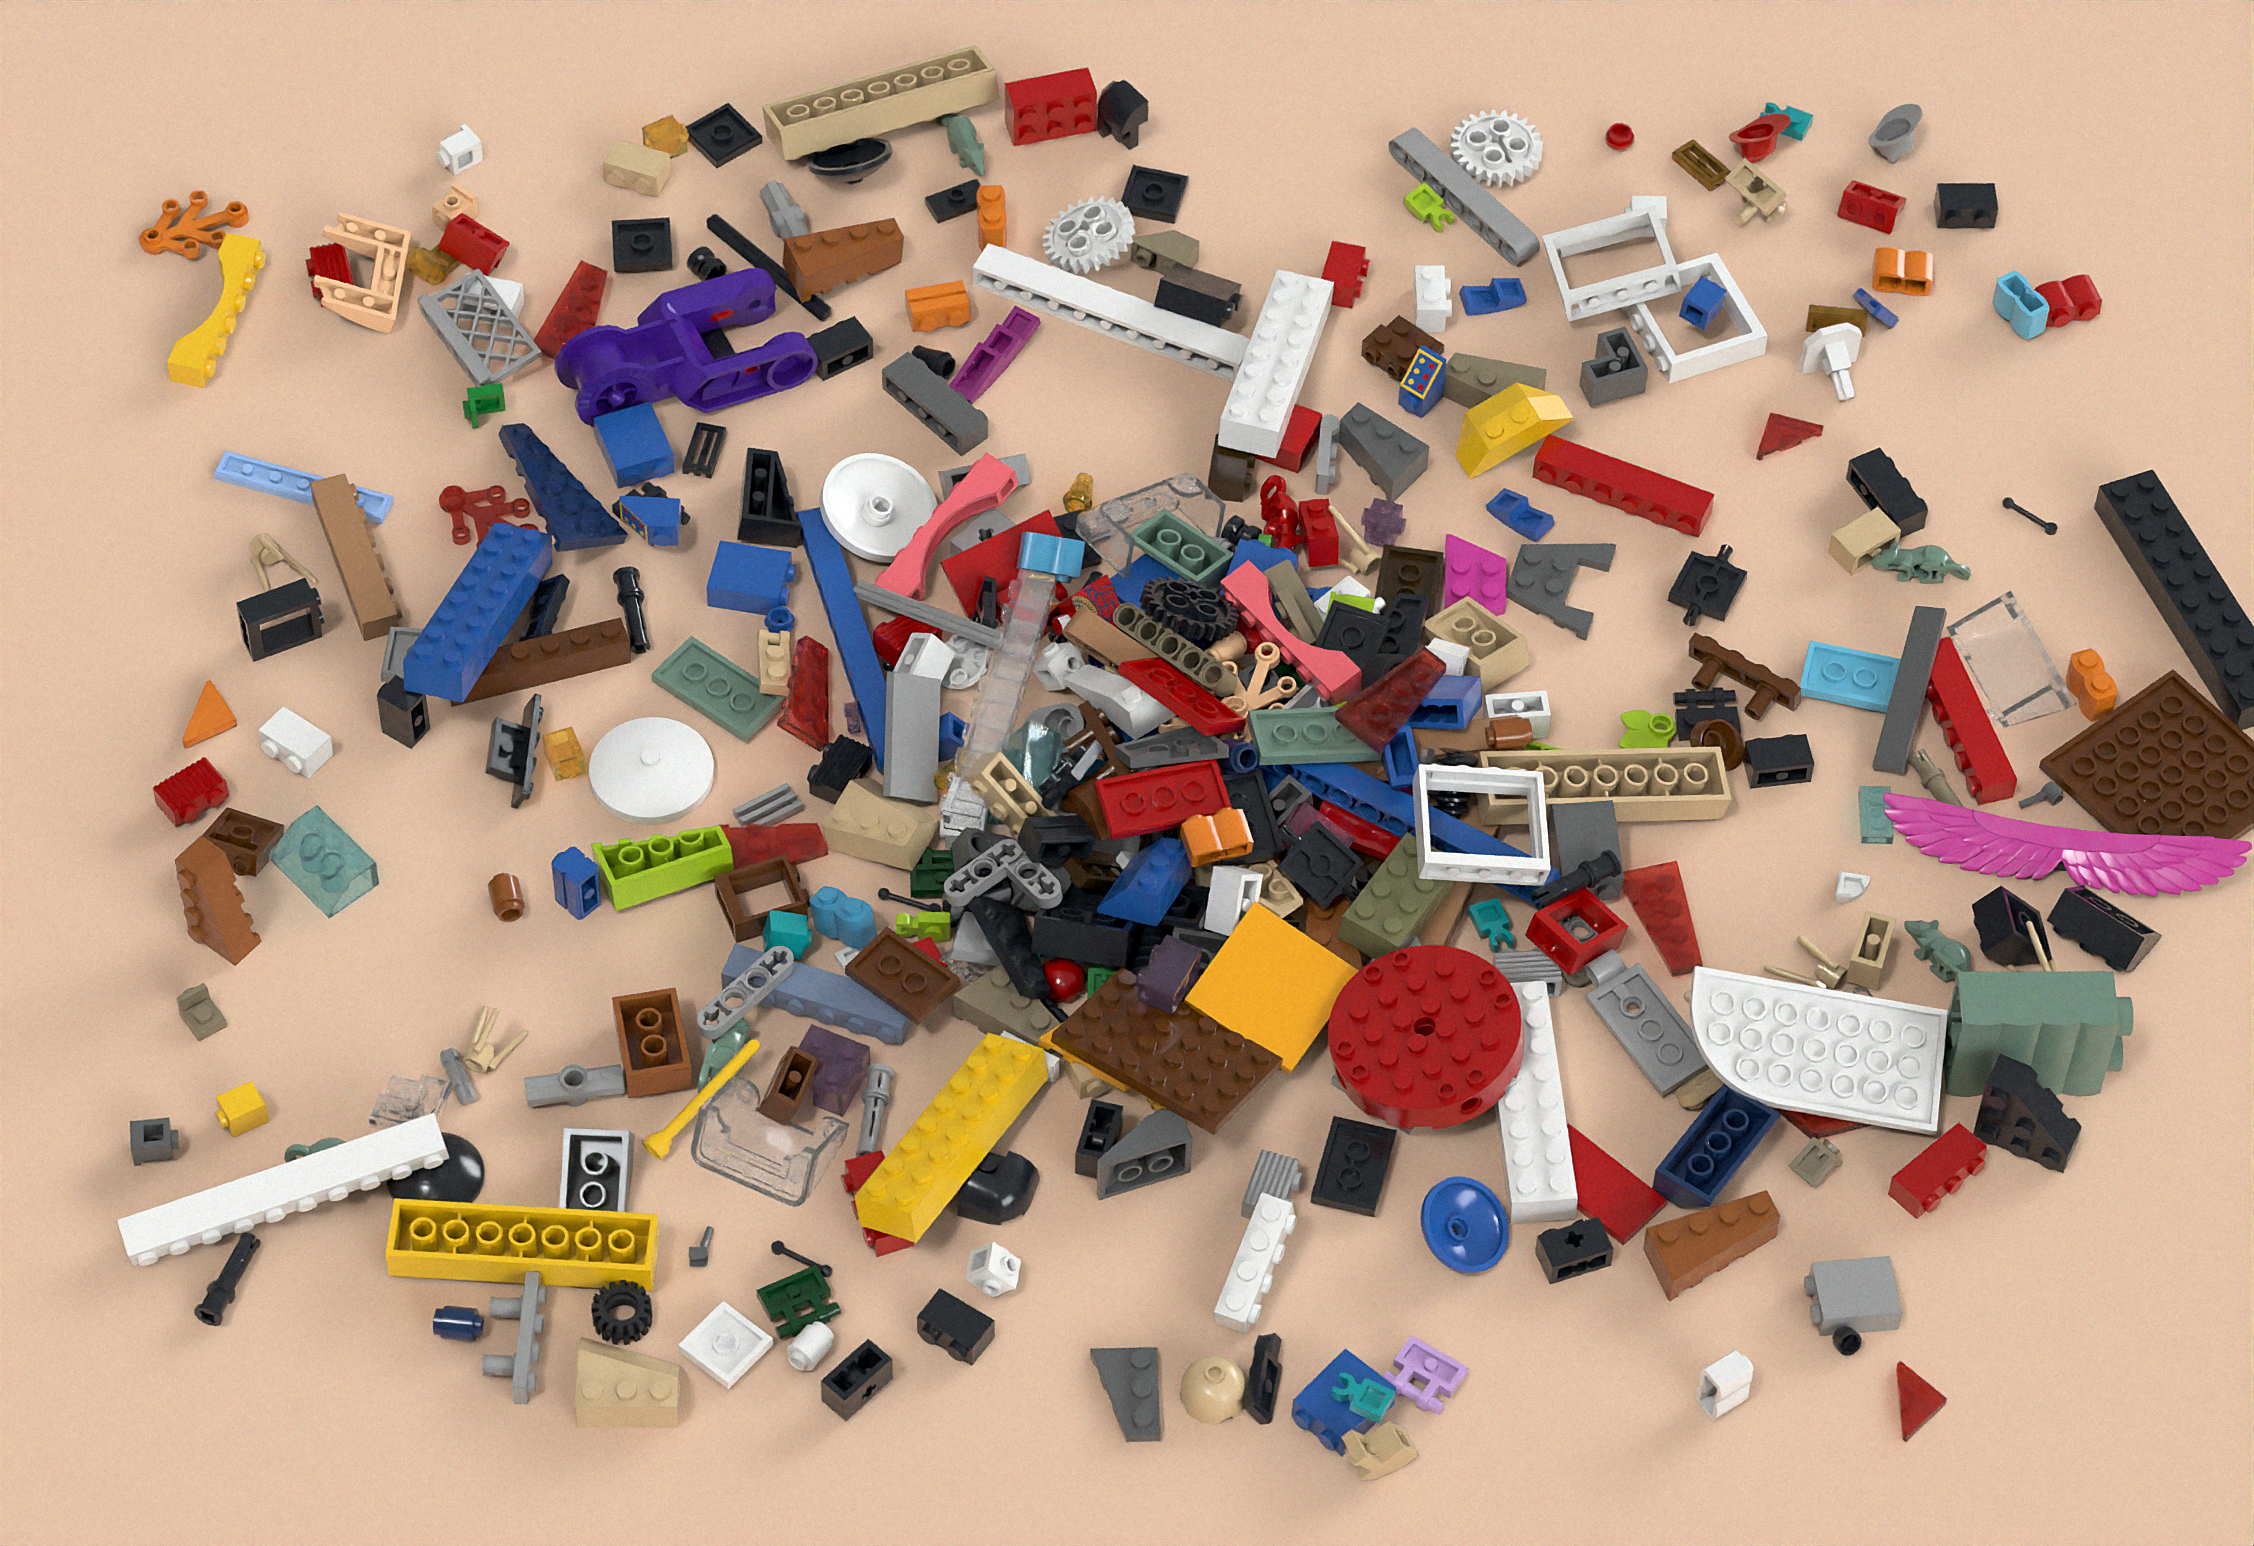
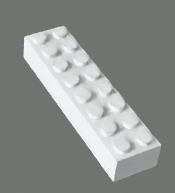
M1277 269L1220 418L1217 445L1276 458L1294 404H1296L1331 309L1334 282Z
M1546 981L1510 983L1517 996L1525 1033L1524 1058L1517 1077L1512 1079L1505 1089L1504 1096L1494 1104L1510 1224L1576 1219L1577 1191Z

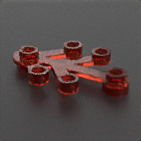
M451 485L444 488L439 496L441 509L451 514L454 527L452 529V539L457 545H466L471 539L470 529L464 525L463 513L474 519L478 537L477 548L489 532L488 526L492 527L495 522L506 523L529 530L539 531V529L531 523L516 526L499 517L513 514L517 518H525L530 514V503L525 498H517L512 502L504 503L506 500L505 489L499 485H493L489 489L465 492L462 487ZM488 500L491 505L479 507L473 503Z

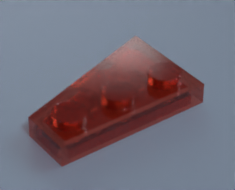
M818 823L779 824L777 827H758V824H746V827H729V824L718 825L721 826L731 846L734 870L786 854L790 865H798L828 855V847Z

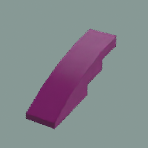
M1015 305L1003 324L999 325L997 323L985 342H978L949 386L957 393H962L967 401L973 404L998 379L1024 348L1040 326V318Z

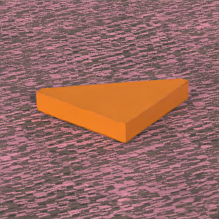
M211 680L206 681L182 738L185 749L237 726L236 718Z

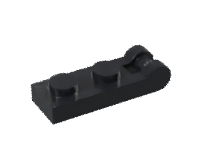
M564 574L546 579L539 584L520 633L519 642L553 634L552 628L557 621L558 612L566 598V591L570 580Z

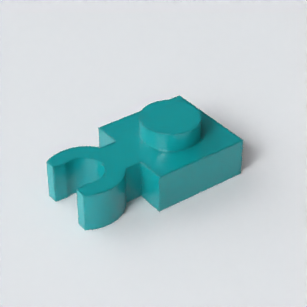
M1767 102L1765 113L1761 112L1760 117L1776 113L1788 115L1791 119L1790 125L1780 134L1802 141L1813 122L1814 115L1788 105L1783 111L1776 104Z
M1498 897L1468 906V915L1479 937L1489 935V949L1491 952L1497 953V941L1499 940L1506 942L1508 948L1513 947V935L1507 930L1509 929L1510 921Z
M1341 1372L1339 1383L1346 1385L1347 1388L1339 1389L1333 1386L1331 1396L1337 1401H1351L1350 1411L1380 1424L1395 1398V1391L1367 1378H1364L1360 1385L1355 1382V1379L1350 1374Z

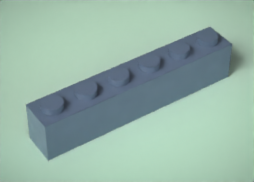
M735 944L721 972L722 991L765 952ZM785 959L782 961L774 960V966L778 963L785 965ZM795 961L794 970L791 975L759 1002L760 1005L765 1007L779 1008L795 1016L802 1015L815 1019L824 1025L832 1024L845 1028L854 1034H865L875 1037L884 1043H895L901 1046L912 1024L911 1020L853 979ZM753 977L748 982L754 988L762 987L766 983L762 977Z

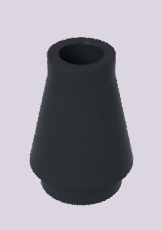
M917 345L911 353L917 359H922L937 376H942L944 379L949 378L955 369V359L952 358L949 352Z

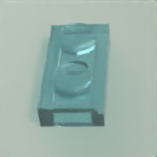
M1859 786L1858 803L1861 843H1893V821L1887 818L1884 812L1886 808L1892 807L1883 800L1885 793H1891L1889 786Z

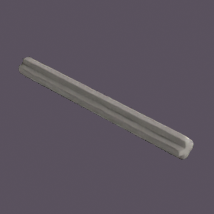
M858 581L857 585L853 588L857 598L988 647L1000 649L1005 642V637H1003V632L866 581Z

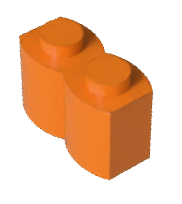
M1001 185L980 186L977 191L978 245L982 252L988 243L1006 248L1007 216L1005 212V191Z
M1892 247L1877 248L1872 265L1871 288L1885 293L1901 291L1911 296L1929 295L1933 282L1934 255L1918 250L1904 252Z
M2089 648L2071 653L2066 674L2067 687L2079 699V707L2082 714L2091 722L2098 721L2114 709L2117 697L2116 683L2104 671L2103 660L2095 650Z
M1228 807L1217 811L1214 816L1203 817L1202 815H1194L1187 818L1181 825L1180 835L1191 867L1204 866L1221 859H1232L1252 852L1254 841L1243 809Z

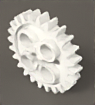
M1494 109L1491 110V115H1486L1482 110L1480 111L1479 118L1470 114L1469 122L1462 119L1460 127L1455 126L1454 134L1451 135L1450 155H1453L1452 160L1456 164L1458 163L1463 170H1466V173L1470 176H1476L1475 181L1478 183L1484 179L1486 180V186H1490L1492 181H1496L1498 187L1502 186V181H1506L1510 186H1513V179H1517L1522 183L1524 175L1531 177L1533 169L1538 170L1539 162L1542 161L1543 141H1540L1541 134L1535 133V125L1527 126V118L1518 121L1517 113L1508 117L1506 110H1503L1501 115H1497Z
M1092 196L1089 198L1088 203H1083L1080 199L1078 200V206L1068 205L1069 211H1058L1060 218H1051L1052 226L1045 227L1047 235L1042 236L1044 241L1042 246L1050 263H1053L1057 268L1062 267V270L1066 272L1072 269L1073 274H1077L1080 269H1083L1085 274H1087L1090 267H1094L1096 271H1099L1100 264L1102 263L1110 266L1109 259L1119 260L1118 252L1128 251L1126 244L1133 243L1131 235H1134L1136 232L1133 227L1135 222L1128 207H1124L1121 201L1116 203L1112 197L1106 202L1104 196H1101L1095 202Z

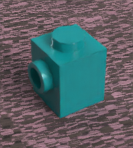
M769 910L762 933L763 952L766 953L775 946H785L792 951L794 959L801 960L804 948H809L812 941V929H808L807 915Z

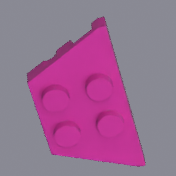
M1446 534L1444 610L1469 596L1494 615L1505 614L1506 558L1452 534Z

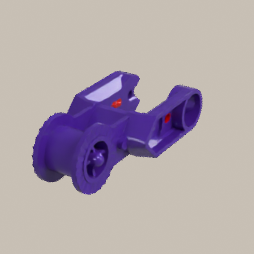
M750 268L662 293L637 317L638 326L625 330L618 326L598 325L578 333L575 337L569 339L567 344L562 346L554 362V370L559 381L564 386L579 390L575 399L576 412L585 424L594 427L593 418L647 402H658L671 397L678 398L684 405L704 413H710L785 391L808 380L816 371L818 358L802 333L792 331L771 338L763 346L719 359H713L700 333L735 323L743 326L755 325L766 320L776 311L775 290H777L773 278L765 269Z

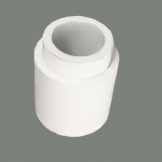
M819 1321L813 1322L812 1325H806L786 1349L789 1363L798 1370L811 1371L831 1349L832 1341L834 1340L833 1332Z

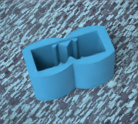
M1023 532L1016 569L1024 570L1023 576L1041 578L1043 573L1054 575L1053 581L1071 583L1072 578H1080L1085 542Z
M823 886L809 899L814 927L820 934L830 938H839L846 946L863 950L877 936L873 910L867 902L858 898L847 897L841 890L828 886Z

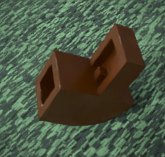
M1093 778L1084 784L1072 786L1066 791L1067 793L1062 799L1057 802L1061 811L1081 815L1087 823V827H1090L1095 834V839L1103 841L1109 837L1094 789V781L1098 779Z

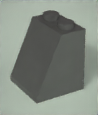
M1613 800L1551 804L1547 822L1550 865L1557 869L1561 877L1577 870L1581 862L1585 860L1592 861L1600 857L1603 851L1611 850L1620 862L1621 874L1616 877L1609 876L1601 880L1599 885L1594 888H1586L1599 900L1620 898L1624 873Z

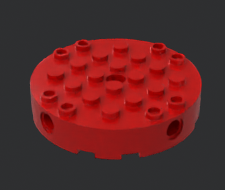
M1442 945L1413 946L1396 952H1390L1370 962L1360 969L1343 987L1332 1007L1328 1023L1329 1049L1334 1070L1343 1091L1364 1113L1369 1116L1372 1114L1385 1120L1387 1125L1413 1130V1126H1432V1130L1455 1126L1477 1117L1504 1096L1505 1089L1512 1079L1517 1077L1524 1058V1027L1519 1002L1511 984L1495 966L1485 959L1455 947Z

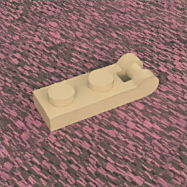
M758 629L756 645L759 693L790 696L792 684L789 631L780 630L779 633H772L768 629Z

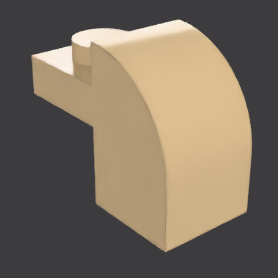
M1389 1421L1368 1436L1351 1429L1341 1437L1347 1447L1345 1454L1354 1465L1362 1480H1375L1391 1474L1418 1456L1405 1430Z

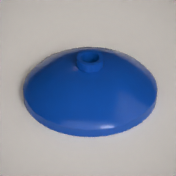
M1457 1176L1437 1183L1425 1196L1420 1216L1422 1233L1429 1249L1440 1262L1457 1272L1473 1274L1489 1269L1501 1259L1508 1244V1221L1503 1206L1489 1188L1472 1178Z

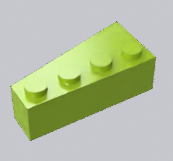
M721 826L679 831L678 836L672 837L655 834L650 835V840L631 842V838L619 839L618 844L603 846L602 842L591 843L593 860L598 865L599 878L615 912L712 880L714 876L734 870L731 846Z

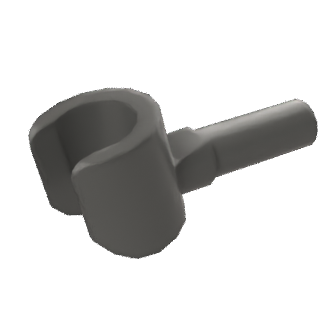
M2048 782L2039 793L2019 801L2018 804L2022 809L2046 799L2054 806L2062 801L2063 796L2061 794L2063 790L2056 783Z
M708 1226L700 1242V1247H689L690 1267H704L708 1265V1248L714 1232L713 1227Z

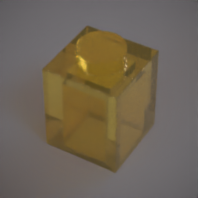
M673 115L642 127L643 146L669 153L670 159L687 152L688 131L683 123L679 124Z
M572 726L542 735L544 754L556 782L572 779L586 773L584 753Z

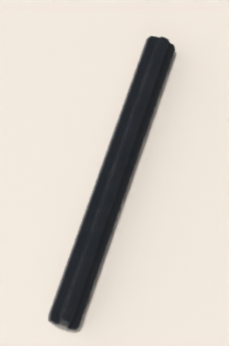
M713 214L707 219V228L755 268L765 269L777 286L820 321H825L831 316V307L816 294L811 295V300L802 303L785 269L718 214Z

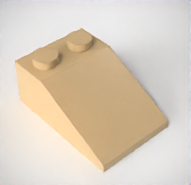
M1469 596L1425 621L1423 631L1431 641L1434 638H1439L1470 648L1463 676H1480L1482 694L1529 666L1527 637Z

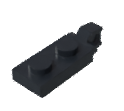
M1276 1333L1258 1335L1253 1361L1249 1369L1247 1391L1243 1400V1408L1260 1425L1272 1422L1283 1367L1278 1362L1282 1339Z

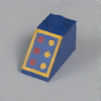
M1424 345L1419 348L1400 384L1398 404L1407 412H1412L1420 418H1423L1443 398L1447 360Z
M620 496L621 520L647 544L659 546L679 545L682 520L680 498Z

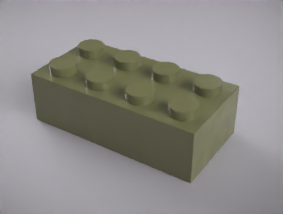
M1406 832L1344 913L1338 938L1374 959L1393 951L1396 952L1400 949L1408 948L1454 888L1456 881L1419 879L1416 837ZM1431 846V852H1442Z

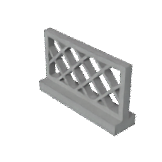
M479 268L430 297L426 293L417 299L423 317L476 387L497 384L542 356L541 350ZM476 280L481 283L482 290L480 295L465 293L467 286ZM448 297L458 299L456 310L445 309L441 306L440 302ZM463 300L478 301L476 313L461 311ZM484 302L493 303L498 306L496 316L481 314ZM459 317L474 319L471 331L462 330L457 327ZM479 320L494 322L492 334L476 332ZM499 324L512 325L514 327L512 336L498 335ZM475 338L490 340L487 352L474 350L473 343ZM495 341L510 343L507 355L492 353ZM515 344L526 345L531 350L530 353L523 357L513 356ZM490 359L506 361L504 368L493 375L488 369Z

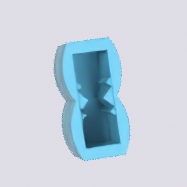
M2016 271L1998 278L1992 301L1995 310L2002 317L2010 320L2015 332L2025 339H2030L2044 332L2049 312V305L2046 299L2038 292L2031 290L2028 280Z

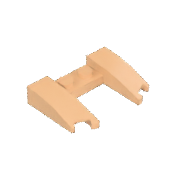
M340 212L336 218L340 224L335 229L327 224L324 227L322 236L352 251L375 259L370 287L365 289L315 275L313 280L314 286L320 288L323 294L321 304L351 321L390 334L396 318L411 232Z

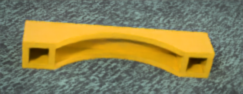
M231 233L226 234L217 253L220 273L224 280V289L220 301L213 313L202 325L176 341L167 360L170 381L204 388L208 378L213 377L218 356L224 354L226 339L229 334L234 332L236 317L245 308L247 293L253 290L256 274L259 269L262 270L264 267L266 255L262 252L260 239Z

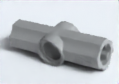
M776 180L766 183L765 187L760 190V198L769 213L770 224L774 234L777 237L781 236L783 242L785 238L809 234L805 227V219L800 206L793 204L783 183H778Z
M571 1064L564 1067L560 1073L524 1078L528 1107L565 1102L570 1106H580L587 1102L589 1098L625 1093L621 1064L590 1069Z

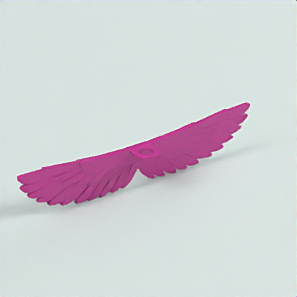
M1885 793L1883 795V800L1892 807L1886 808L1884 811L1887 818L1898 822L1893 825V828L1899 833L1909 835L1905 838L1906 842L1915 846H1922L1923 848L1920 849L1922 854L1940 857V863H1962L1960 869L1966 871L1979 870L1980 874L1986 875L1997 872L1998 877H2006L2016 873V879L2027 878L2033 875V880L2041 879L2052 872L2058 863L2062 861L2069 876L2083 887L2086 882L2090 887L2101 890L2103 885L2114 893H2120V889H2122L2125 893L2138 895L2140 892L2147 896H2157V890L2168 894L2180 895V890L2189 892L2200 891L2202 889L2200 885L2218 884L2220 881L2216 877L2233 875L2235 871L2231 868L2240 867L2247 861L2246 857L2240 855L2252 849V843L2249 841L2219 839L2213 836H2171L2086 831L2001 817L1924 797L1916 798L1893 793Z

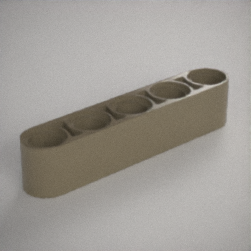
M1123 603L1115 609L1113 613L1114 624L1132 639L1215 695L1227 697L1235 691L1238 683L1236 675L1209 654L1179 634L1173 633V630L1170 628H1162L1161 622H1153L1152 616L1145 615L1143 610L1132 603Z

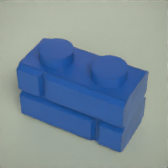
M575 846L568 848L565 852L558 853L551 862L555 901L564 909H568V912L577 920L584 919L601 905L598 865L589 857L585 858V854Z

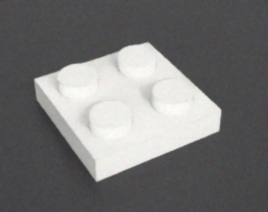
M722 1301L678 1344V1349L681 1354L729 1389L773 1346V1338Z

